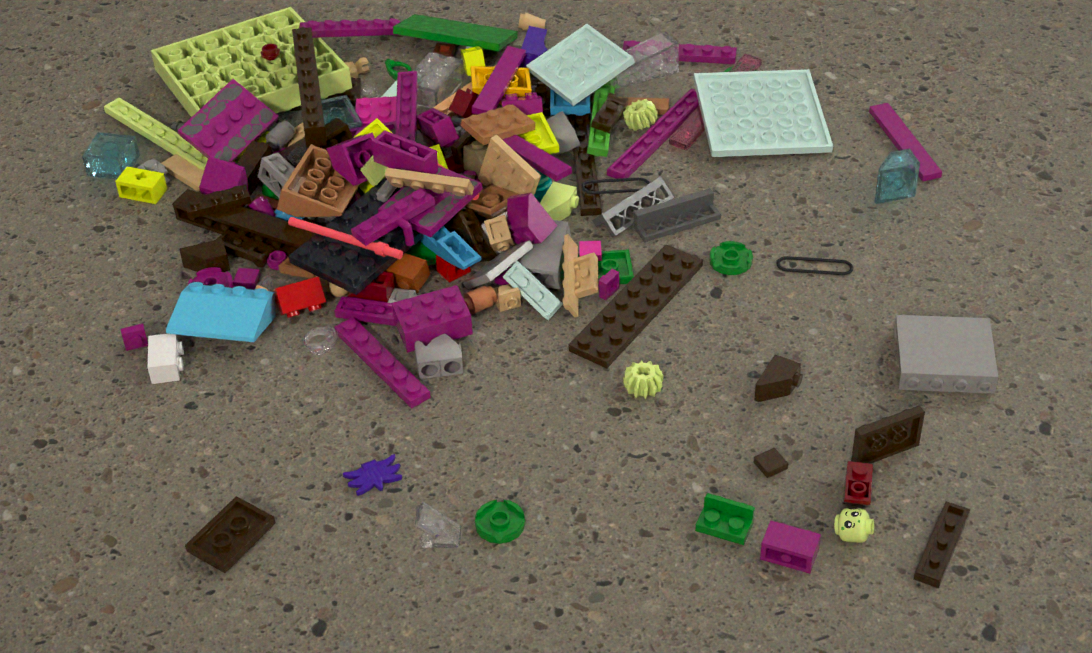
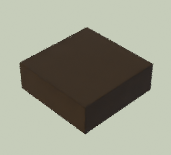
M775 448L754 456L753 463L767 478L788 469V462Z

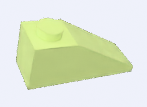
M557 182L551 184L540 204L553 220L562 221L570 216L574 208H577L579 203L577 187Z

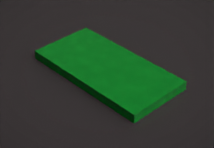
M417 14L393 26V34L470 47L479 46L482 49L500 51L517 39L518 31Z

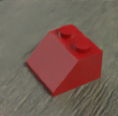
M319 276L278 287L272 291L275 292V303L280 315H287V318L300 315V310L307 308L309 312L322 309L321 304L326 303Z

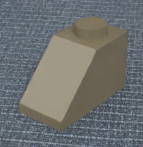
M474 141L470 145L463 146L464 170L474 171L477 173L476 176H479L488 148L487 145Z

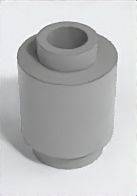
M287 121L279 122L266 135V143L271 149L281 150L293 138L294 127Z

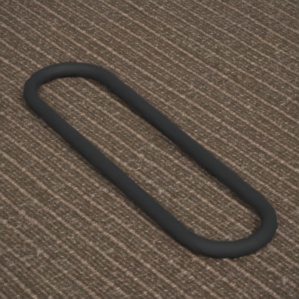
M639 177L588 180L583 182L581 186L583 191L588 194L637 192L640 189L589 191L585 188V185L589 183L638 180L644 181L647 184L650 182L645 178Z
M783 256L776 263L780 270L787 272L848 275L853 271V265L849 261L839 259ZM789 259L845 263L850 266V270L836 272L790 269L782 267L780 262Z

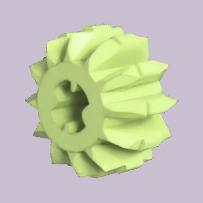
M638 99L637 102H631V105L626 106V110L623 112L626 125L634 131L643 130L646 127L650 128V125L655 124V120L658 118L655 105L647 99L642 101Z
M641 360L638 364L632 362L630 367H626L623 384L628 394H634L636 398L643 396L646 399L647 395L655 397L656 392H660L662 388L663 374L659 369V365H652L651 361L643 363Z

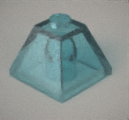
M347 95L321 100L324 125L339 118L348 125L349 129L362 126V122Z

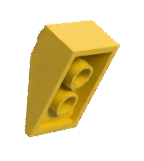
M471 66L472 92L480 94L495 67ZM518 68L502 98H505V94L516 93L518 97H523L525 93L532 91L528 68Z

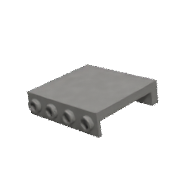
M896 315L894 338H897L899 390L995 394L998 371L990 318Z

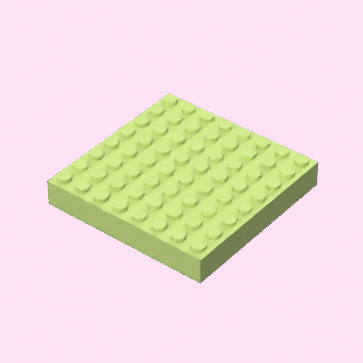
M288 7L151 50L155 70L191 117L232 79L242 85L273 112L289 111L301 105L292 29H298L300 22L305 21L292 7ZM320 37L313 38L321 99H326L330 95L344 93L346 90L352 89L349 67ZM276 44L277 48L280 49V55L271 61L262 58L261 51L264 45Z

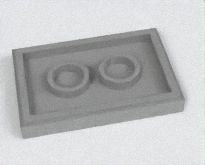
M528 240L501 252L463 282L467 289H471L491 282L533 248V244Z

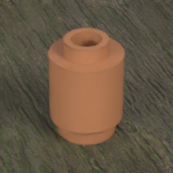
M482 286L465 293L464 301L469 312L475 314L492 307L493 303L497 302V296L491 286Z

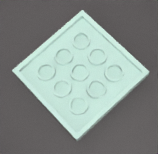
M585 24L526 66L531 74L574 106L635 62L630 54L590 25Z

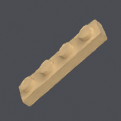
M386 168L385 177L389 183L398 188L410 186L415 190L420 188L431 189L433 192L441 194L444 191L452 192L456 196L472 195L474 186L469 179Z

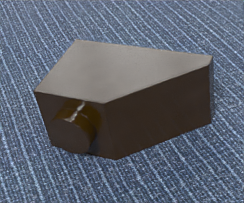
M222 239L179 249L184 268L196 272L213 267L221 268V272L230 271Z
M774 355L755 385L754 401L762 402L790 395L794 388H798L803 378V374H800L801 363Z

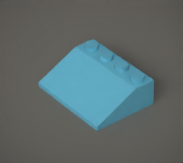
M200 282L190 283L179 296L167 325L166 333L255 342L276 317L275 292L267 291L264 288L249 290L243 286L229 288L224 287L222 284L208 286Z

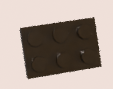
M919 405L856 428L851 461L871 464L919 446L925 411Z
M236 496L185 544L186 551L221 572L226 573L276 523L275 517Z

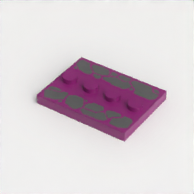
M232 79L178 129V134L205 157L209 158L211 156L231 163L235 162L245 152L251 141H257L278 121L279 116L237 81Z
M438 166L436 175L469 179L474 186L473 194L456 196L452 192L444 191L441 194L433 192L431 189H423L434 197L435 205L408 220L412 230L432 237L482 190L481 182ZM403 186L378 208V213L416 190L410 186Z

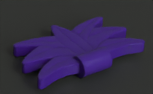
M395 454L382 461L376 462L374 459L363 463L361 468L343 473L344 478L355 479L348 482V487L359 488L356 491L357 496L368 492L374 486L379 491H383V483L402 480V475L396 474L400 469V464L392 465L396 458Z

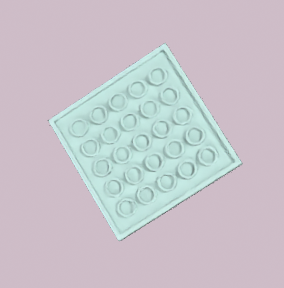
M809 69L694 73L693 81L712 157L832 152V140Z

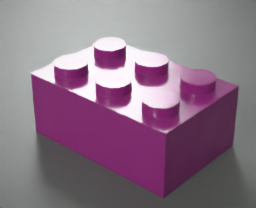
M457 285L392 303L394 322L407 353L415 351L416 341H420L427 346L432 339L442 334H447L453 340L473 334L471 314Z

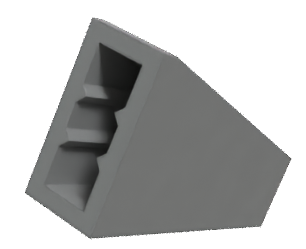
M553 220L557 227L542 243L533 244V248L523 256L520 263L545 287L560 289L564 278L562 267L564 262L562 250L564 235L568 234L571 237L568 222Z

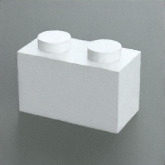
M177 334L148 336L147 368L152 384L180 381V371L184 370L183 359L180 355H184L182 341L178 342Z

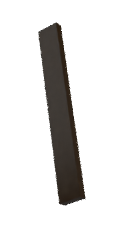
M586 113L582 116L568 114L569 122L574 128L581 144L572 149L581 216L601 215L600 194H588L583 191L581 186L585 181L598 180L595 157L592 154H587L590 131L589 114ZM598 183L585 185V188L589 191H599Z

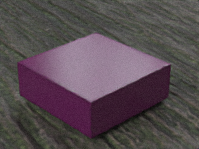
M238 268L233 281L234 287L243 286L246 289H255L261 275L260 269Z

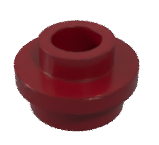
M266 44L262 47L261 57L266 60H275L280 55V49L277 48L276 44Z

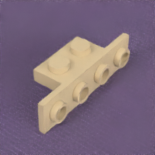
M567 234L564 235V245L562 246L564 253V262L562 263L564 270V280L562 281L564 298L562 301L564 308L569 310L575 318L579 316L578 298L598 293V257L594 252L578 257V246Z

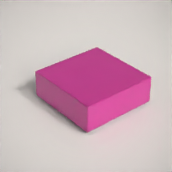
M579 241L580 257L594 252L598 257V261H602L601 241Z

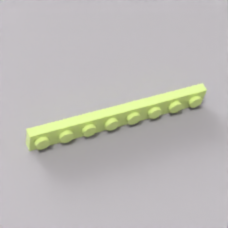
M117 98L104 106L105 113L173 155L177 154L203 171L205 170L208 158L174 130L121 98Z

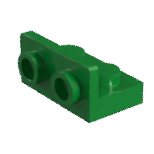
M707 493L704 498V507L696 522L695 531L744 545L754 524L755 508L745 503Z

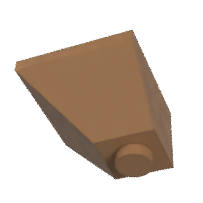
M490 185L479 192L477 200L472 199L464 207L471 208L475 214L481 217L492 219L507 211V199L510 196L520 194Z

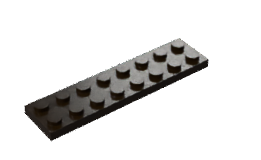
M665 244L568 344L569 352L607 369L701 269L703 259Z

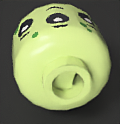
M845 508L835 517V534L839 535L840 539L844 542L864 543L868 539L869 534L874 533V519H870L868 512L864 509Z

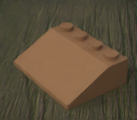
M310 145L281 189L277 210L295 217L342 216L360 184L353 186L333 169L327 150Z

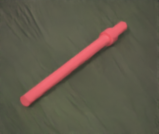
M290 217L288 220L290 226L365 248L383 257L391 256L401 259L403 256L402 250L389 247V244L383 242H372L365 246L352 235L294 217Z

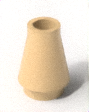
M526 12L525 14L521 13L518 28H522V31L528 30L529 26L544 29L546 19H541Z

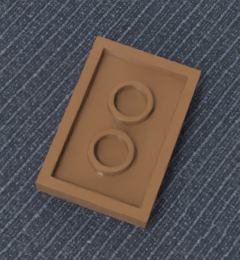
M512 104L461 119V127L482 145H487L490 142V138L496 134L503 140L513 135L535 130V122Z

